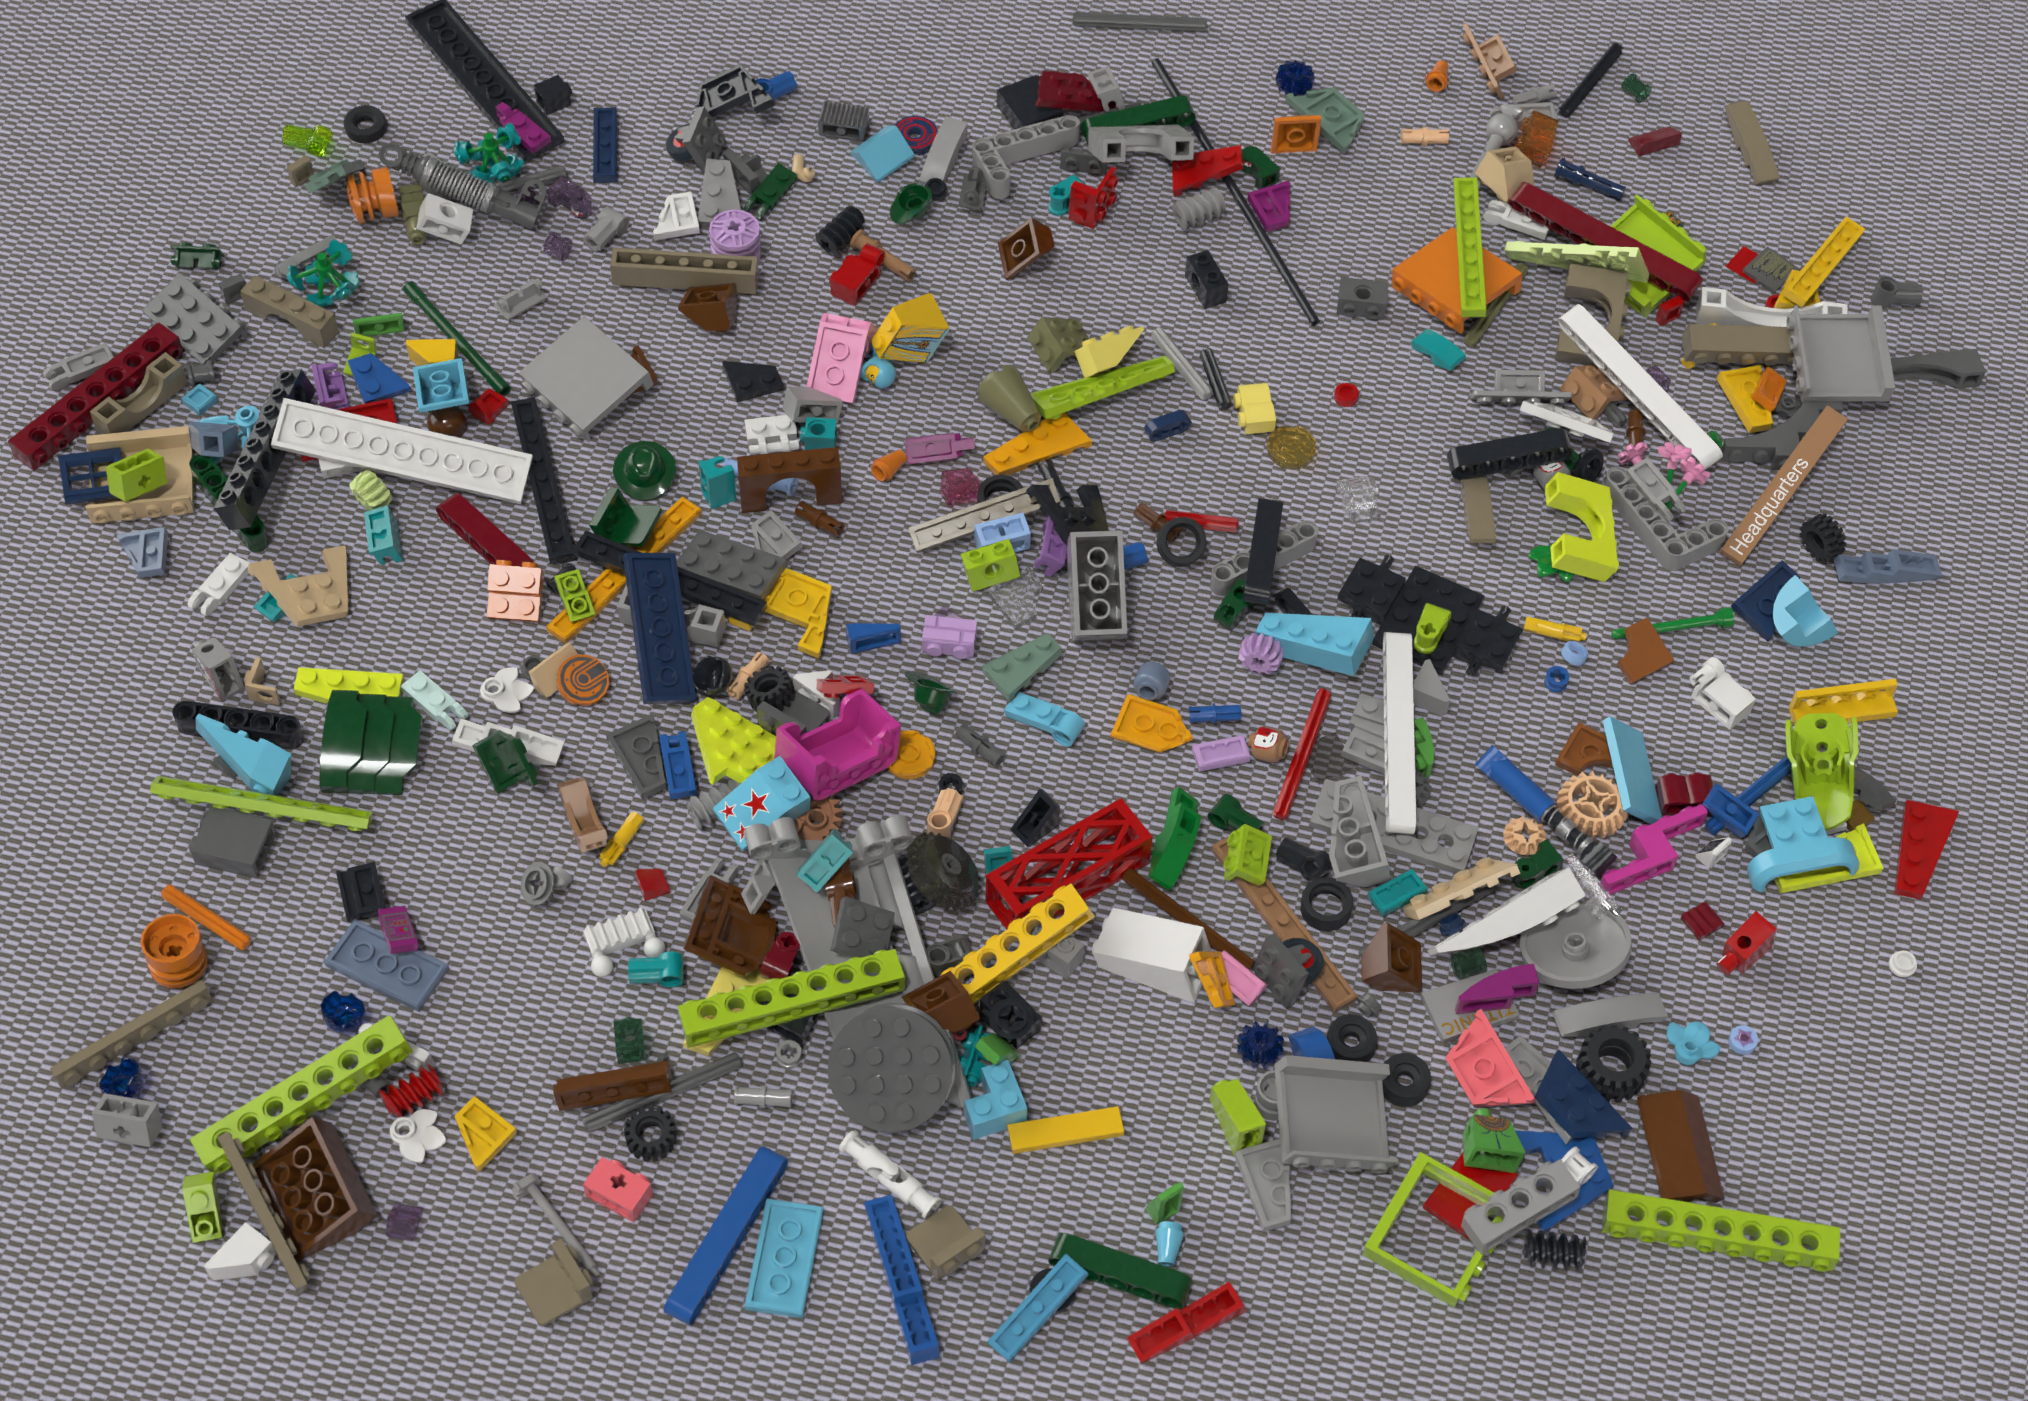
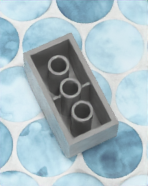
M1122 530L1070 532L1067 542V567L1072 641L1125 639L1127 635Z

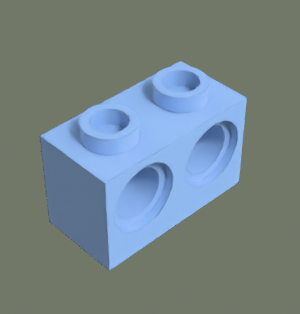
M1024 513L976 524L974 527V542L977 548L1009 539L1014 552L1030 549L1031 532Z

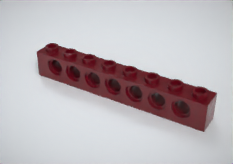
M161 323L155 324L10 438L8 443L13 456L32 471L46 464L50 458L66 448L70 442L85 433L94 424L90 411L108 397L114 400H122L131 395L141 385L146 374V367L165 352L175 360L184 353L179 336Z

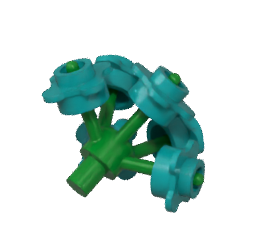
M507 123L504 128L499 127L497 129V140L494 139L492 133H485L484 140L478 141V147L473 148L470 142H465L464 140L461 143L459 141L455 142L454 154L461 165L464 163L469 164L473 159L483 162L482 166H475L474 170H471L469 174L471 173L476 178H483L484 181L487 180L488 183L494 184V179L504 182L520 172L521 167L524 165V160H519L514 154L505 156L499 149V144L504 148L511 149L514 144L519 145L521 143V138L511 123Z

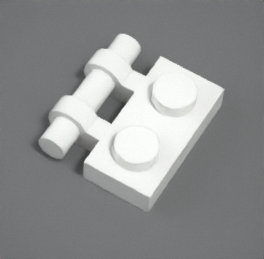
M787 415L744 420L747 443L750 445V455L799 450V441L796 440L795 422H792Z

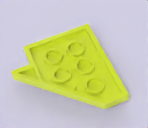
M709 697L693 707L691 717L710 784H715L725 775L741 784L757 769L774 760L775 735Z

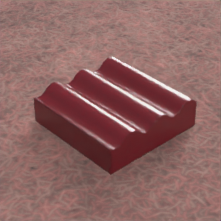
M1706 901L1684 912L1680 918L1699 941L1720 930L1725 924Z

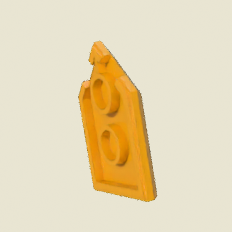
M1127 694L1110 734L1112 738L1159 753L1194 739L1190 731L1185 727L1177 709L1131 694Z

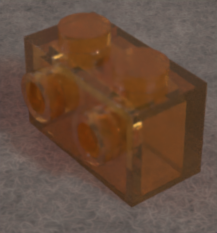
M1535 110L1532 111L1528 118L1524 117L1519 128L1522 134L1517 138L1515 147L1531 160L1532 165L1541 168L1550 156L1559 120Z

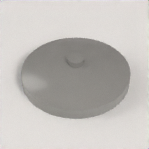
M1578 901L1580 904L1578 907L1567 913L1564 909L1556 914L1558 919L1546 926L1540 923L1521 933L1520 951L1524 965L1534 963L1538 979L1552 986L1581 989L1602 984L1620 973L1630 959L1632 950L1631 933L1625 920L1614 910L1604 905L1589 901Z

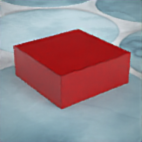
M1677 296L1659 305L1655 321L1660 327L1680 318L1684 301Z

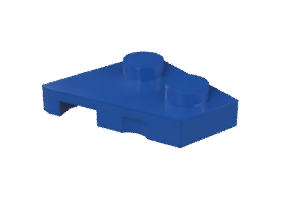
M372 353L348 360V366L364 404L390 399L411 392L409 384Z

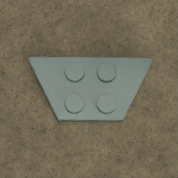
M1335 87L1325 88L1320 91H1306V95L1294 97L1293 93L1286 95L1285 102L1298 114L1321 115L1320 133L1343 154L1347 152L1364 121L1365 114Z
M348 159L330 166V172L324 170L309 177L311 182L305 184L308 193L318 191L347 177L349 174L365 168L361 159L350 163Z

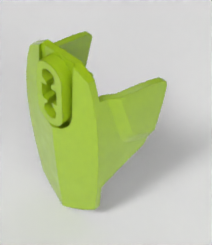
M1836 713L1806 714L1796 721L1794 730L1791 719L1786 720L1787 758L1791 763L1795 799L1813 796L1825 831L1833 829L1851 818L1855 784V760L1859 754L1857 717H1851L1849 727L1846 719ZM1819 726H1824V727H1826V728H1824V729H1819V728H1817V727H1819ZM1821 744H1824L1825 752L1818 751Z

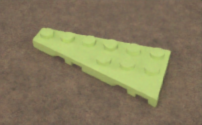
M1515 241L1507 242L1504 250L1507 257L1511 260L1569 269L1570 264L1628 272L1627 280L1647 283L1649 278V272L1639 248Z

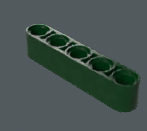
M1181 95L1087 118L1082 122L1081 129L1088 145L1089 127L1179 125L1186 127L1195 121L1196 115L1189 98Z
M197 454L189 461L193 479L212 505L215 506L228 478L210 456ZM256 515L251 527L233 530L252 552L263 551L269 545L265 525L258 515Z
M1059 1233L1057 1235L1048 1259L1049 1264L1054 1267L1067 1254L1088 1272L1089 1275L1086 1279L1172 1309L1178 1308V1310L1183 1309L1193 1282L1190 1276L1180 1271L1069 1233Z

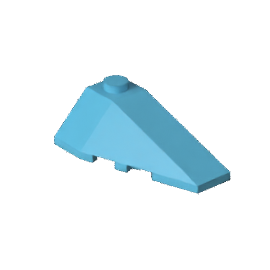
M201 714L197 715L196 730L223 758L252 792L279 795L291 778V753L265 739L260 738L256 742L249 738L247 732L240 730L238 733H233L226 724Z

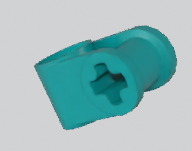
M1071 175L1062 182L1050 187L1049 197L1051 201L1048 203V211L1052 215L1063 216L1069 212L1071 185L1074 181L1085 184L1076 175Z

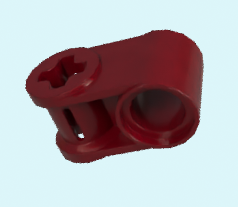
M782 932L777 936L771 950L763 960L759 976L769 980L790 977L793 966L796 963V954L800 948L794 933Z

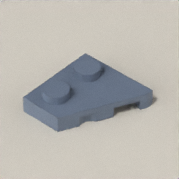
M165 527L117 534L118 540L140 578L165 574L168 531Z

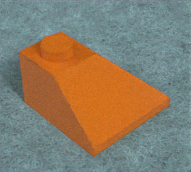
M1297 115L1274 118L1271 153L1317 151L1321 115Z

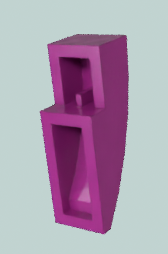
M1534 963L1502 970L1477 982L1458 997L1455 1007L1456 1015L1475 1013L1480 1009L1483 1012L1510 1009L1513 998L1535 996L1539 981Z

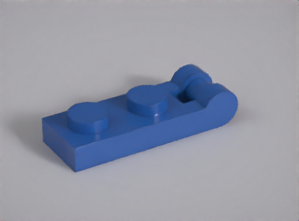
M686 731L677 732L678 735L667 736V734L659 735L670 800L697 795ZM675 745H679V746H680V747L669 748V746H675Z

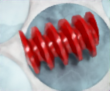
M429 1063V1072L420 1067L418 1068L419 1077L409 1073V1083L402 1078L398 1079L399 1089L390 1084L388 1085L389 1094H386L383 1090L378 1091L383 1104L391 1116L395 1114L398 1118L403 1117L402 1109L404 1108L412 1114L413 1103H416L420 1108L424 1107L423 1097L433 1102L432 1092L434 1091L440 1096L444 1095L442 1084Z

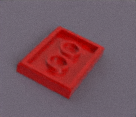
M1463 1153L1451 1167L1452 1170L1493 1193L1499 1190L1504 1192L1509 1190L1518 1177L1516 1172L1465 1166ZM1439 1183L1422 1208L1471 1241L1461 1225L1465 1211L1476 1205V1203Z

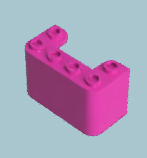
M863 689L847 694L842 699L839 718L825 723L812 731L803 733L800 736L801 729L795 722L785 723L778 727L774 759L781 756L803 788L815 800H822L890 767L898 755L901 724Z

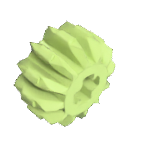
M369 470L359 473L349 484L352 494L367 511L387 506L392 501L390 490L387 489L386 484Z

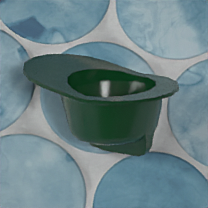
M906 671L904 673L909 680L914 682V700L925 711L934 714L940 713L941 709L947 706L952 693L958 692L928 675L914 671Z

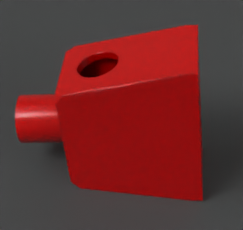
M1755 911L1725 942L1722 953L1723 957L1716 963L1718 969L1725 975H1729L1735 968L1740 973L1746 972L1772 948L1777 928Z

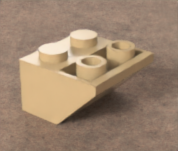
M1517 147L1487 151L1475 171L1481 182L1485 186L1490 187L1496 193V196L1504 202L1509 201L1522 182L1534 185L1532 162Z

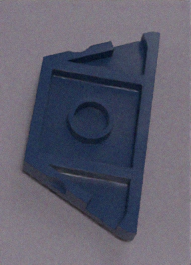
M1557 1050L1534 1098L1571 1138H1585L1586 1136L1605 1137L1607 1133L1620 1132L1621 1136H1627L1632 1127L1560 1050Z

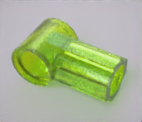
M285 125L282 142L284 145L304 148L311 155L321 157L326 153L333 138V133L329 128L322 125H316L313 129Z

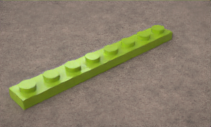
M1477 177L1454 178L1453 190L1461 317H1486Z
M157 776L151 782L150 793L158 794V797L162 799H174V797L183 798L185 802L191 804L207 802L212 803V806L216 808L237 807L239 811L245 813L261 811L266 812L267 816L275 818L282 817L283 815L291 816L295 821L299 822L315 820L320 821V824L324 826L344 825L347 826V829L353 831L367 829L372 822L373 816L371 811Z

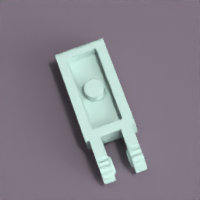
M421 670L401 685V691L407 697H413L415 704L436 722L439 721L449 730L456 727L454 720L448 716L450 711L460 719L465 720L468 717L466 710Z

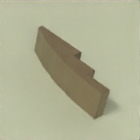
M1748 101L1725 105L1736 148L1741 149L1745 166L1750 167L1755 185L1777 182L1780 177L1771 149Z
M1487 475L1460 480L1462 485L1461 497L1464 505L1463 517L1470 543H1496L1494 515Z

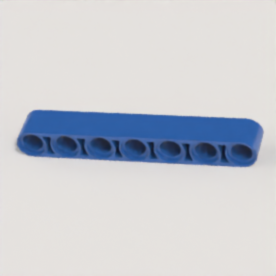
M761 1146L670 1293L663 1310L665 1314L689 1326L695 1322L763 1209L766 1199H769L788 1165V1157L765 1146Z

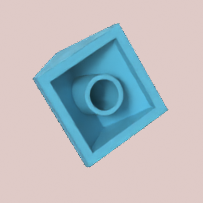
M889 125L850 152L877 183L915 157L897 126Z

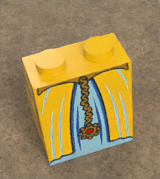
M927 293L893 306L873 336L871 343L879 359L928 363L950 328L933 294Z

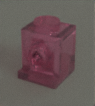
M971 468L941 472L940 493L947 506L952 505V501H965L977 497L980 481L978 477H975Z

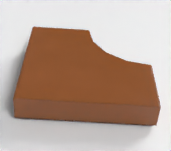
M1648 617L1624 630L1627 638V651L1624 657L1617 662V665L1630 685L1675 661Z
M1578 722L1556 759L1555 765L1577 776L1582 771L1593 766H1605L1614 769L1606 735Z

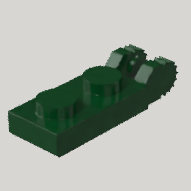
M777 163L746 201L744 210L749 212L758 202L762 206L758 209L756 218L761 220L769 210L771 211L796 182L798 175L782 164Z

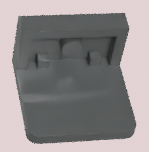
M796 690L795 694H793V701L789 700L790 705H783V710L781 711L764 701L757 707L758 725L775 736L777 728L789 722H795L800 727L801 736L803 733L822 726L830 714L827 708Z

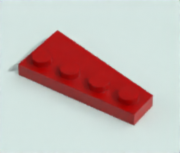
M1906 799L1903 806L1894 894L1921 900L1958 816V810Z

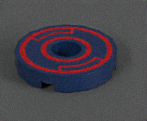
M922 116L905 117L894 125L897 126L913 153H919V155L930 151L938 133L937 126L931 120ZM918 134L920 137L912 138L910 135Z

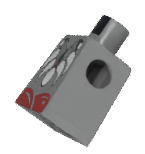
M211 638L207 641L200 640L194 644L192 653L200 673L222 702L245 689L232 655L216 638ZM216 670L224 671V676L221 678Z

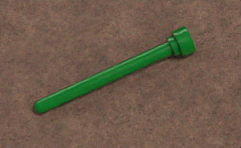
M1731 607L1719 608L1713 615L1653 623L1652 625L1657 633L1709 625L1720 626L1723 629L1734 626V615ZM1626 628L1613 630L1611 632L1612 638H1626L1624 633Z

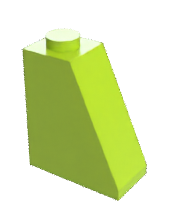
M1238 1078L1231 1081L1226 1079L1217 1082L1211 1087L1209 1100L1233 1155H1235L1237 1150L1262 1144L1266 1123Z

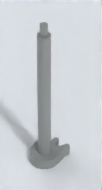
M536 1173L529 1174L513 1184L514 1188L511 1190L515 1199L519 1201L530 1193L567 1244L574 1248L579 1260L588 1272H592L595 1277L599 1276L600 1273L596 1269L597 1265L539 1190L538 1186L541 1180Z

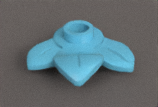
M1671 1022L1667 1028V1039L1675 1046V1057L1684 1065H1693L1701 1058L1712 1059L1720 1051V1045L1709 1041L1710 1030L1702 1022H1691L1686 1028Z

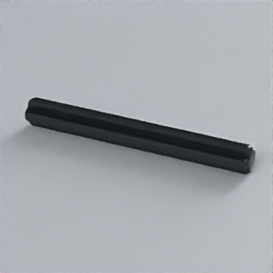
M1615 42L1608 48L1559 107L1558 113L1564 118L1570 117L1622 54V45Z

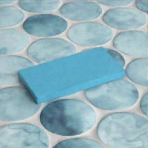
M1610 716L1603 720V725L1623 811L1653 824L1662 815L1643 734Z
M766 1199L745 1301V1310L803 1318L824 1212L823 1207Z

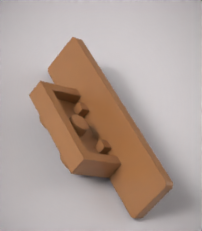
M1467 22L1462 24L1466 31L1462 35L1467 45L1470 46L1472 44L1474 47L1470 50L1476 62L1479 60L1482 62L1478 66L1484 78L1488 76L1490 78L1487 84L1492 94L1497 92L1500 99L1504 98L1497 82L1516 72L1517 69L1499 34L1478 45Z

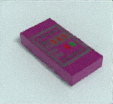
M398 906L378 909V919L390 954L417 951L418 941L406 907Z

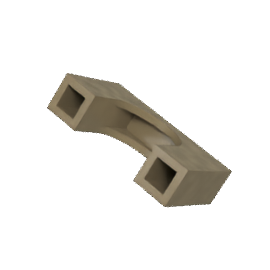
M1570 264L1564 296L1588 299L1600 304L1607 312L1609 324L1604 329L1617 342H1619V339L1623 340L1625 325H1621V320L1626 318L1628 304L1624 303L1625 296H1629L1631 282H1627L1628 272ZM1561 329L1557 339L1554 361L1585 366L1596 365Z

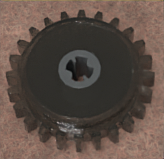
M930 831L928 834L923 832L921 835H918L906 848L908 852L905 856L909 859L906 865L908 866L911 879L918 890L931 902L945 907L946 910L952 907L954 911H957L959 908L961 910H964L966 907L968 908L977 900L976 898L980 895L978 890L981 889V886L978 884L980 881L978 870L970 855L957 842L949 837L942 836L940 833L934 835Z

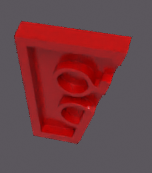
M1241 145L1195 152L1193 160H1172V192L1174 197L1182 195L1181 191L1192 186L1194 189L1201 187L1202 182L1211 178L1220 179L1243 169V150Z

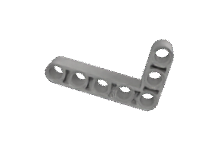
M1067 115L975 140L972 144L973 166L979 167L982 170V181L990 195L997 199H1003L1010 195V171L1006 164L1077 145L1080 142V120L1076 116Z
M1615 466L1608 469L1603 485L1610 487L1612 505L1663 568L1669 571L1679 570L1719 551L1723 547L1728 533L1726 522L1721 519H1711L1678 534L1671 524L1660 515L1658 509H1655L1629 478L1624 468Z

